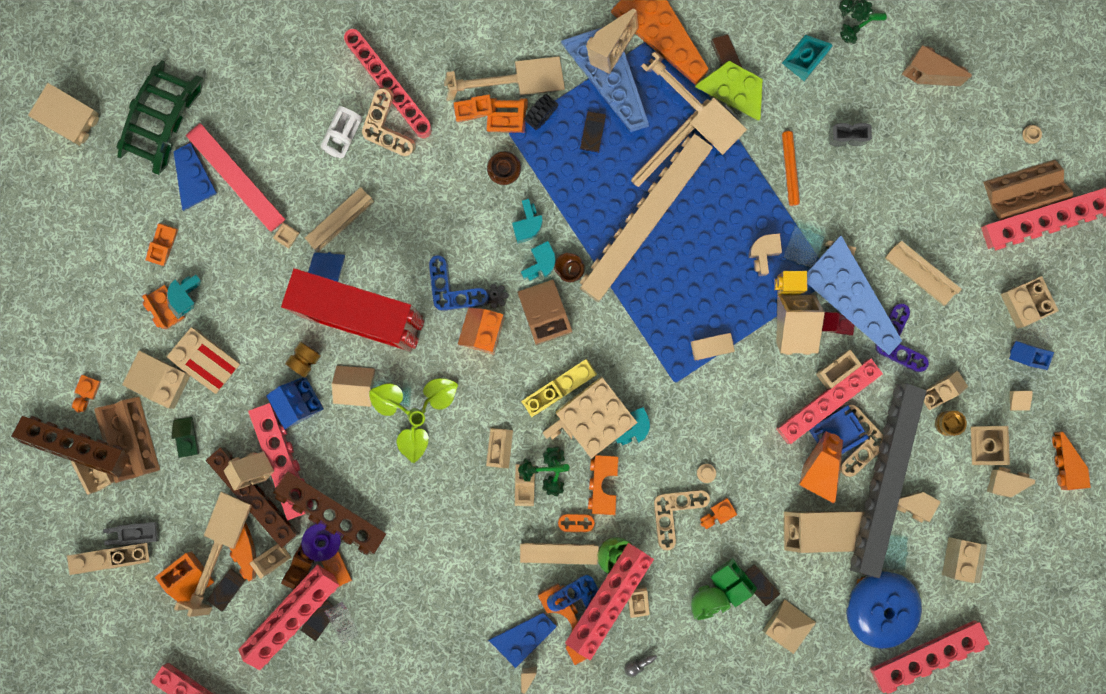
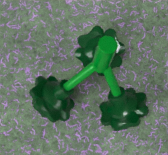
M842 0L839 5L842 16L844 17L848 13L853 12L851 17L857 19L858 22H862L853 27L844 23L840 32L842 40L845 43L855 44L858 40L856 33L860 31V28L870 21H885L887 19L886 13H873L872 3L867 2V0H856L855 2L854 0Z
M555 446L553 448L548 447L546 449L547 452H543V463L548 464V467L533 466L531 460L525 458L523 463L519 465L518 472L519 476L524 478V481L530 482L533 474L542 471H554V477L548 476L547 479L543 480L542 490L546 491L547 495L557 497L559 493L562 494L564 492V482H560L559 474L560 472L569 471L570 466L568 464H561V462L565 461L563 456L564 450Z

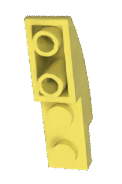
M585 359L521 402L530 416L533 417L595 377L597 373L588 359Z

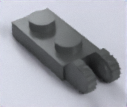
M158 522L120 525L114 528L103 529V532L106 534L118 532V539H107L104 541V545H128L159 541Z

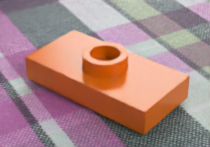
M339 550L331 559L321 561L324 569L334 574L339 583L338 587L352 581Z

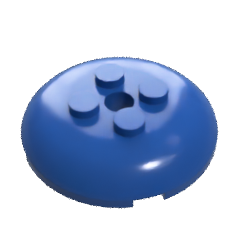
M882 571L880 578L867 576L854 587L849 596L851 598L846 610L849 627L853 634L868 646L880 649L898 646L908 640L919 625L922 614L920 595L912 582L900 574ZM889 608L888 615H884V611Z

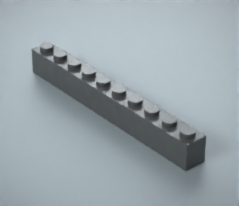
M908 383L896 384L893 391V400L888 410L889 416L884 427L883 440L879 446L878 460L874 466L873 480L869 486V496L865 502V511L860 521L859 535L855 541L854 555L850 561V571L874 578H880L927 391Z

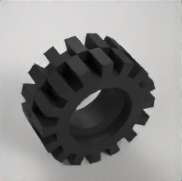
M544 94L527 112L528 114L525 115L524 120L537 130L552 116L558 107V103L548 94Z

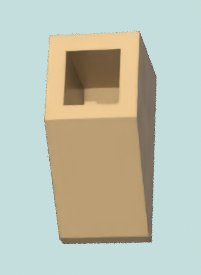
M957 370L926 389L924 403L931 410L960 395L968 385Z
M999 467V470H992L987 492L1004 497H1013L1035 484V480L1030 479L1029 474L1018 472L1015 475L1010 473V469Z
M916 492L901 496L897 510L902 513L910 512L913 514L912 518L920 523L923 521L930 522L941 501L924 492Z

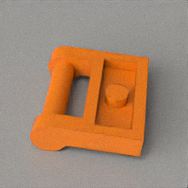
M491 98L493 114L487 117V131L525 133L524 118L528 108L527 98H520L519 100H497V98ZM518 108V112H496V109Z

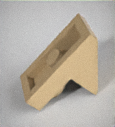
M561 419L543 432L546 439L551 437L552 440L561 434L559 430L561 428L565 430L571 440L573 436Z
M276 544L249 564L259 578L262 579L292 557L285 548H281Z

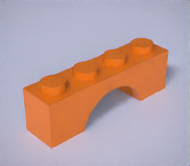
M559 583L540 592L538 597L546 612L558 613L566 617L573 631L578 623L575 615L578 611L574 603L557 612L550 610L547 605L548 597L563 588L564 585L560 587ZM563 598L557 599L555 604L558 605L559 602L563 601ZM565 645L574 665L587 659L568 645Z

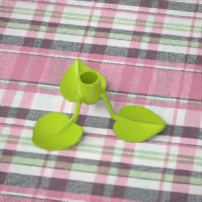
M446 378L430 380L423 388V394L427 399L421 410L418 408L407 410L399 403L403 400V393L395 384H382L369 391L371 404L378 413L384 416H392L396 413L398 407L407 414V418L413 426L411 430L404 429L399 433L396 444L399 451L411 463H415L421 458L428 445L427 432L422 428L415 429L425 422L424 413L426 412L425 409L428 402H430L434 409L438 410L450 406L458 387L456 382Z

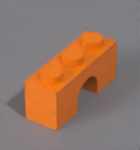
M595 455L594 459H591L590 471H594V476L589 480V490H593L592 498L588 499V509H592V514L615 515L616 495L604 493L601 484L605 477L617 476L618 457Z

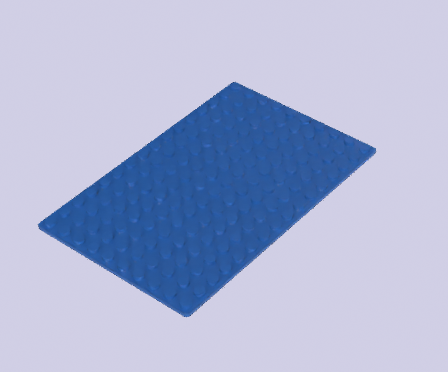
M646 42L626 54V58L649 127L630 132L588 79L555 100L558 103V107L540 128L535 130L525 121V133H509L593 262L597 258L599 260L602 259L605 255L602 253L608 243L611 245L616 240L614 235L620 228L624 229L627 223L625 221L631 213L635 214L639 208L636 206L643 197L646 199L649 196V188L654 182L658 183L661 177L659 175L665 167L669 169L672 165L670 160L676 152L680 153L683 150L682 144L686 138L639 187L632 183L631 178L696 111L661 75L658 76L654 71L646 72L641 67L643 63L650 65L649 61L656 59L652 55L656 51ZM666 59L661 61L666 66L665 69L701 104L707 99L712 100L706 92L696 88L693 82ZM587 111L606 115L599 153L580 150ZM696 128L687 137L692 138L696 134L713 147L711 152L611 285V289L673 382H679L716 357L695 361L690 342L731 333L733 345H735L777 317L778 295L777 290L774 289V279L783 271L808 272L819 259L739 139L722 155ZM780 233L782 253L780 255L767 256L769 274L758 276V272L754 270V260L756 258H749L748 256L751 246L764 235ZM807 284V291L801 295H810L815 290Z

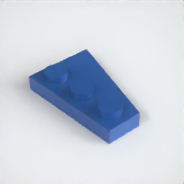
M191 143L173 151L183 211L217 194Z
M543 612L488 641L516 668L557 626Z

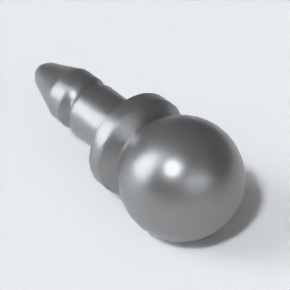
M649 655L640 661L635 659L626 663L624 667L626 675L629 677L637 676L639 672L644 671L645 666L654 662L657 655Z

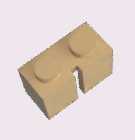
M848 350L833 360V363L828 364L817 372L816 376L826 389H831L862 366V364L853 352Z
M264 451L257 454L252 452L241 459L236 457L228 462L229 465L224 470L234 491L249 486L250 482L253 485L265 481L274 472Z

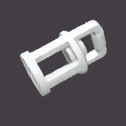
M338 106L320 145L321 149L333 157L343 158L363 118L352 110ZM330 137L333 138V142L339 145L344 143L340 153L333 147L327 146Z

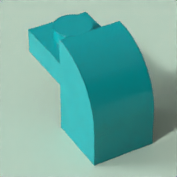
M529 199L522 200L526 219L512 223L517 244L534 239L542 228V215L534 217L537 214L535 204H530Z
M548 241L531 249L537 264L521 271L524 280L529 279V281H532L539 277L538 273L542 272L544 278H547L553 272L555 254Z
M194 275L192 278L190 276L186 277L181 281V285L175 279L168 288L167 304L177 319L194 309L195 303L188 294L200 286L201 280L197 275Z
M644 407L630 413L637 421V424L615 440L617 444L621 443L622 446L633 441L632 437L634 436L637 443L646 438L650 430V421Z

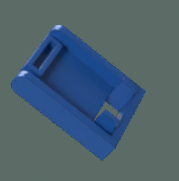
M849 405L827 416L809 430L817 444L820 441L818 435L823 433V431L839 436L843 440L842 454L864 442L869 436L867 434L862 437L859 436L865 430L853 411L847 414L844 413L850 409Z

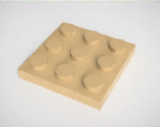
M602 376L555 412L591 459L637 424V421Z

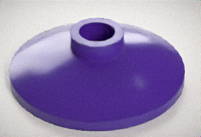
M321 523L309 527L301 540L305 555L314 561L331 559L336 555L341 544L340 535L329 533L325 530L326 526ZM324 541L325 545L323 547H319L318 543Z

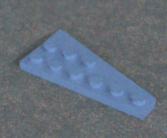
M602 28L561 41L566 51L630 132L649 127L625 52H623L610 74L590 64L586 45L590 37H594L596 32Z
M840 235L808 270L807 284L889 355L902 342V339L843 237Z

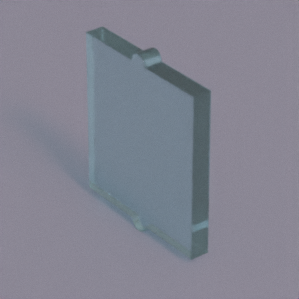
M795 226L783 258L796 262V265L801 264L811 268L817 260L825 237L812 233L811 230L807 231Z
M890 536L883 568L905 570L906 556H908V538Z

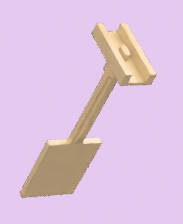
M654 52L652 55L656 59H651L649 61L650 65L643 63L641 67L646 72L654 71L658 76L661 75L698 111V115L690 123L723 155L747 129L715 97L706 106H703L665 69L666 66L661 62L664 57L660 53Z
M560 57L515 61L517 73L515 75L456 80L454 71L447 72L444 80V86H447L448 89L446 100H454L457 91H464L468 88L518 83L520 95L565 90Z
M220 492L204 536L214 540L212 550L195 593L192 594L189 601L176 602L175 610H189L187 614L189 617L210 615L212 607L202 603L204 599L203 594L222 546L225 545L235 549L252 506L251 504Z

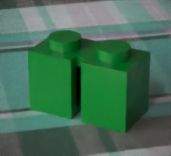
M733 558L717 568L711 575L713 584L725 592L729 602L735 608L752 597L757 589Z

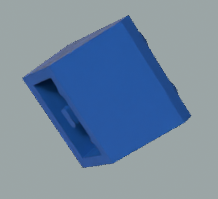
M305 377L283 384L266 395L284 429L292 427L324 410L308 379Z

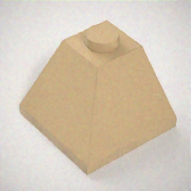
M784 599L762 631L794 654L816 622Z

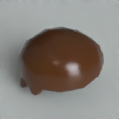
M566 252L559 255L556 259L554 270L561 280L574 283L583 276L585 264L578 255Z

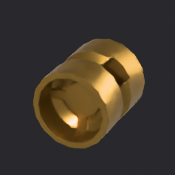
M300 341L294 350L296 354L290 355L285 364L306 378L311 371V364H316L321 355Z
M959 411L941 412L935 419V427L944 436H957L965 431L967 420Z

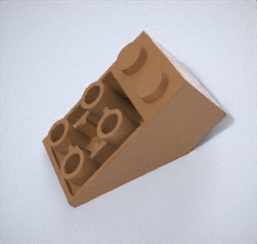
M923 45L912 56L902 75L917 84L959 87L972 76L965 67L953 64L948 57L940 56L935 53L933 48Z
M554 280L517 292L536 346L572 334V329Z

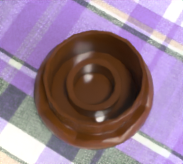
M506 151L498 152L489 159L487 173L493 182L499 185H509L518 179L521 173V164L514 154Z

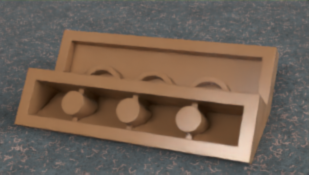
M1056 160L983 182L992 210L1000 221L1073 198V191L1064 182V169Z
M139 397L94 409L103 441L107 442L108 446L118 445L124 448V452L129 456L120 477L113 476L115 483L160 470Z

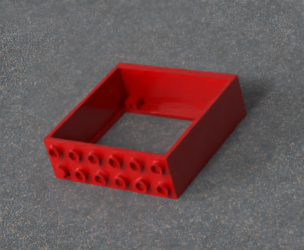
M293 268L281 308L303 319L409 352L412 351V348L416 349L419 340L416 335L418 330H422L425 321L422 318L423 316L411 304Z

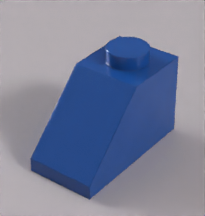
M1015 341L1010 350L1011 355L1009 359L1030 367L1048 370L1054 352Z

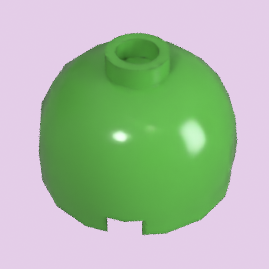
M612 537L601 544L598 549L597 559L604 572L610 573L623 550L630 543L629 541L621 537Z
M709 585L698 588L699 592L691 600V611L694 619L697 618V620L714 617L713 614L718 613L720 610L724 613L731 608L725 593L719 588H710Z

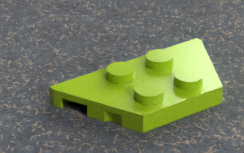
M727 61L695 85L696 88L758 121L761 118L763 79L731 61Z

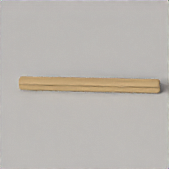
M705 100L702 105L706 106L710 100ZM697 110L631 178L635 186L639 187L695 128L690 122L698 115Z

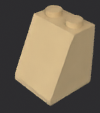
M47 83L28 114L32 119L79 146L87 141L89 130L99 120V113L49 83Z
M816 295L777 296L776 344L780 353L786 355L793 353L810 355L819 352L825 312Z
M949 537L942 575L956 580L980 583L987 545Z

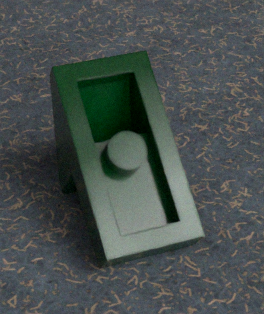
M193 417L173 420L171 438L176 440L178 458L198 455Z

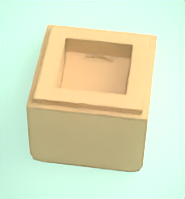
M1009 391L1010 411L1030 410L1032 391Z

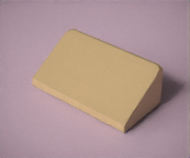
M490 428L486 466L509 468L513 430Z
M537 667L522 669V694L527 692L535 678Z

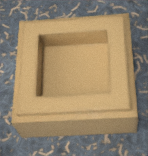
M283 222L273 239L290 249L300 233Z

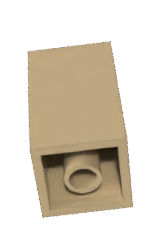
M784 512V550L798 553L855 551V541L859 535L860 521L863 518L864 512Z

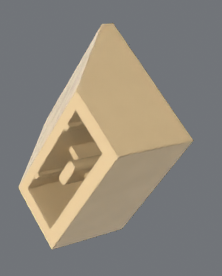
M1042 276L1000 294L1017 329L1059 311Z

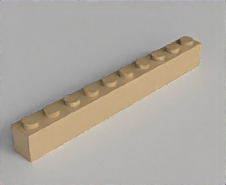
M696 134L692 138H686L682 144L683 150L680 153L676 152L670 160L672 165L669 169L667 167L663 169L659 175L661 177L658 183L654 182L649 188V196L646 199L643 197L636 206L639 208L635 214L631 213L626 219V227L624 229L620 228L614 235V238H616L612 245L608 243L602 252L605 255L601 260L597 258L591 266L593 269L591 274H585L580 281V284H582L580 290L598 303L711 152L713 147Z

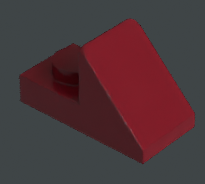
M837 312L824 313L822 332L853 336L855 325L844 315H840Z

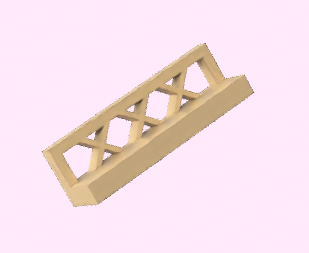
M360 187L310 232L305 239L315 251H321L374 202L373 199Z
M903 241L896 243L885 257L887 261L943 306L962 290Z
M520 543V563L597 565L598 545Z

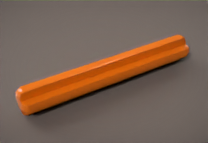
M785 131L782 133L788 200L790 206H796L800 204L793 132Z

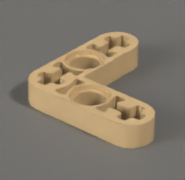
M386 87L380 88L374 94L362 134L365 139L402 156H408L414 152L415 142L407 136L384 127L393 101V92ZM385 92V96L388 99L384 100L382 105H377L382 101V96H380V94ZM374 109H379L382 112L381 119L374 117ZM371 127H373V131L375 132L373 135H370V131L368 130ZM385 134H390L393 137L392 144L385 142ZM408 143L410 149L405 151L402 145Z
M849 405V410H855L856 418L862 417L859 422H865L869 426V430L866 433H861L859 436L870 435L874 430L875 433L872 435L876 439L881 438V444L884 435L858 407ZM871 437L865 440L842 461L840 471L843 475L848 477L856 475L879 453V446L873 445L875 441ZM862 449L868 453L866 460H860L858 457V452ZM854 456L855 460L861 465L858 466V464H855L852 467L853 472H846L845 465L846 463L849 465L852 464L854 460H852L851 458Z
M696 490L660 494L654 499L658 544L663 550H671L676 544L673 511L706 507L710 502L707 492ZM700 493L706 497L703 504H700L699 501H693L694 506H690L691 499L689 494H693L692 498L699 497ZM684 495L687 498L685 506H678L676 502L678 496ZM662 497L668 501V504L665 505V511L669 510L670 514L663 513L658 515V511L662 512V507L657 505V502ZM662 517L670 519V525L666 528L661 527L659 524V520ZM671 529L672 533H668V538L672 539V543H669V547H666L665 544L661 543L662 540H665L664 533L660 534V530L668 531Z

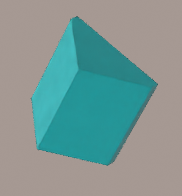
M805 35L782 64L805 82L833 45Z

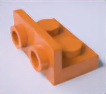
M166 285L149 295L144 294L142 296L144 307L148 312L151 311L154 316L152 318L154 324L158 328L161 327V329L165 330L185 318V316L177 319L169 309L167 304L168 288Z

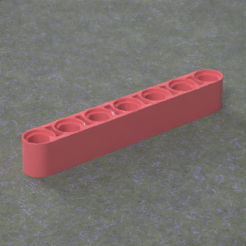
M355 29L346 31L344 40L348 48L379 88H383L386 81L390 80L393 82L392 86L389 87L393 92L392 104L411 129L420 138L429 137L432 132L429 121L360 32ZM352 37H358L356 43L349 42ZM363 52H370L367 58L361 57ZM375 66L381 67L378 73L372 72ZM399 95L404 96L402 102H396L395 98ZM409 110L416 111L413 117L406 116ZM420 125L428 126L425 132L418 131Z
M201 123L197 124L186 134L187 138L270 232L274 231L286 220Z

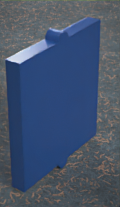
M314 252L308 273L338 282L345 255L331 254V252Z

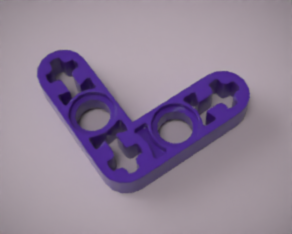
M905 304L894 306L888 316L892 324L897 327L899 336L910 315V309ZM903 308L905 316H900L898 320L902 323L900 324L897 321H892V318L896 319L898 316V312H896V309L899 310ZM877 344L875 345V350L878 354L915 372H922L928 368L929 362L927 357L901 344L889 355L885 351H881L882 349ZM899 350L906 352L907 356L903 361L897 358ZM911 354L914 355L912 357V359L914 360H920L921 358V363L924 364V366L917 368V364L912 361L910 362V365L907 364V362L911 359Z

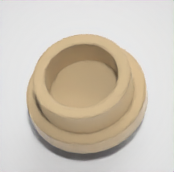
M1029 125L1024 128L1022 137L1026 143L1035 144L1040 141L1042 132L1038 126Z
M702 464L697 470V477L701 482L710 483L716 477V470L710 464Z

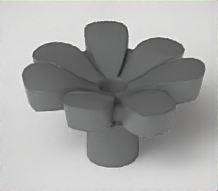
M491 284L490 290L485 289L489 294L487 304L491 302L493 309H496L498 304L504 306L506 302L503 299L509 297L507 292H503L505 287L500 285L497 288L496 284Z

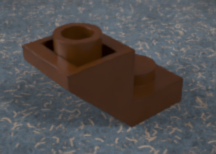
M300 545L293 556L291 566L281 584L293 590L309 574L314 560L305 555L302 545Z

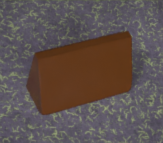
M729 35L715 37L711 40L712 47L721 66L727 61H731L742 67Z

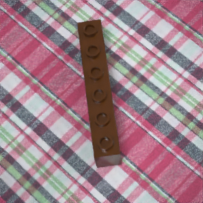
M22 416L11 435L19 443L118 478L129 459V456L124 452L125 449L118 445L111 447L103 440H91V437L86 434L80 433V435H76L69 428L59 429L56 424L48 421L46 424L42 423V420L34 416H30V418Z
M220 447L205 461L238 499L252 505L250 513L281 548L286 547L300 533L257 484L252 485L250 482V485L247 487L233 490L224 470L229 465L228 462L234 459V457L225 447Z
M288 471L272 492L276 495L275 499L284 504L288 502L293 505L292 509L299 514L304 512L309 515L308 519L317 525L320 522L326 526L325 530L333 535L335 533L342 536L341 540L349 545L355 544L359 547L357 550L364 555L375 554L386 536L385 532ZM292 489L299 490V499L291 497ZM313 499L316 501L317 507L315 510L308 508V500ZM325 510L332 511V520L325 519ZM342 520L349 522L350 527L347 531H344L340 526ZM359 530L364 531L366 534L364 541H360L357 538Z

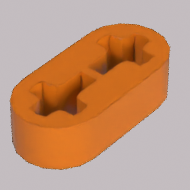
M564 514L558 520L559 528L565 532H589L595 525L592 516L587 514ZM568 517L569 521H575V525H569L568 528H565L564 525H561V521ZM584 518H588V521L592 523L585 529L584 525H577V521H584Z

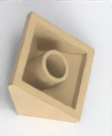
M336 366L332 381L333 404L371 407L369 391L373 388L375 369Z
M1008 426L971 427L972 465H1010Z

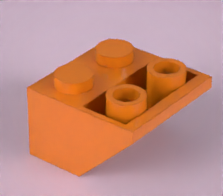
M192 551L187 552L159 573L155 579L164 591L177 602L189 601L192 594L196 591L204 566ZM210 577L206 589L215 582L212 577Z

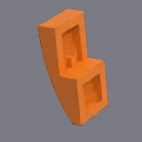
M490 94L471 97V100L453 102L457 122L473 120L493 114Z
M158 223L154 240L150 242L145 260L165 266L178 229Z

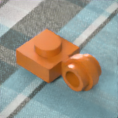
M81 375L74 392L81 395V397L75 398L72 404V408L76 412H85L88 402L85 401L86 398H95L101 381Z
M728 498L712 506L711 510L714 515L711 516L709 513L700 518V524L705 529H708L716 524L714 521L716 518L720 524H723L736 516L737 513Z

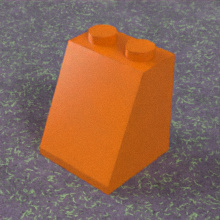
M468 308L458 345L494 355L504 323V315L486 309Z
M827 431L824 433L804 463L799 482L800 486L832 503L836 501L840 479L843 440L839 436Z

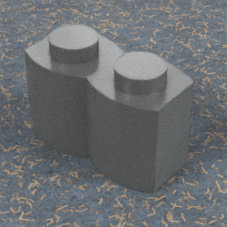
M839 123L829 130V144L836 147L847 144L863 146L872 139V126L867 123H857L853 126L847 123Z

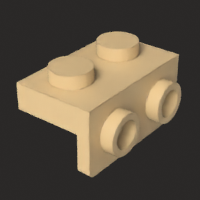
M71 461L88 495L114 483L112 475Z

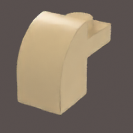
M780 233L764 235L751 246L748 256L749 258H756L754 260V270L758 272V276L769 274L767 256H775L782 253Z

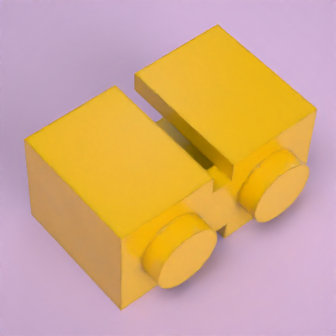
M783 271L774 279V289L777 290V295H801L803 292H806L807 271Z

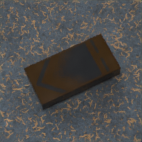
M587 111L580 150L599 153L606 118L605 114Z
M755 564L744 572L757 587L754 594L765 606H768L780 595L779 591Z
M232 568L229 569L207 601L223 612L246 579Z
M326 599L322 606L305 622L300 631L314 641H317L339 608Z

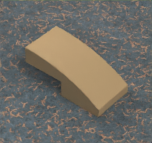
M731 333L690 342L695 361L735 352Z
M516 464L515 506H534L535 474L531 477L530 482L524 481V478L520 477L518 472L520 464Z

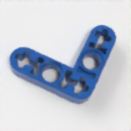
M437 255L430 259L429 269L433 303L437 309L448 311L478 307L488 303L489 294L482 288L451 292L447 260ZM438 259L443 263L440 266V272H444L445 275L438 274L434 276V273H438V268L434 266ZM444 278L445 286L441 289L437 288V279ZM437 291H447V294L443 293V298L447 300L444 307L438 304V301H441V294H436ZM478 292L485 295V298H482V302L478 299H472L473 304H470L471 298L469 293H471L472 297L478 296ZM460 294L466 296V302L463 305H459L456 301L457 296Z
M585 575L551 594L547 599V605L550 610L557 612L582 599L587 609L591 603V598L596 595L599 589L593 578ZM569 588L573 589L575 593L574 598L569 597ZM563 598V601L559 602L558 605L555 604L557 599Z

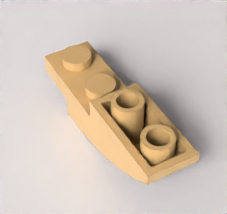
M147 543L67 556L69 575L150 562Z

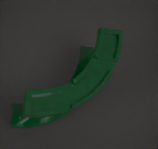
M163 60L151 68L150 74L140 88L136 98L131 100L129 105L130 111L121 139H119L116 146L118 158L121 159L127 152L147 159L153 164L152 172L160 175L168 166L173 146L170 143L173 132H178L184 119L181 116L184 109H189L200 95L203 77L198 75L191 81H186L165 72V61ZM161 79H164L185 89L181 95L178 94L176 96L155 86ZM152 93L173 102L175 106L171 113L164 114L144 105L149 95ZM143 112L164 121L165 127L162 134L158 135L137 126L136 123L140 113ZM133 133L155 141L158 145L156 153L152 154L131 145Z

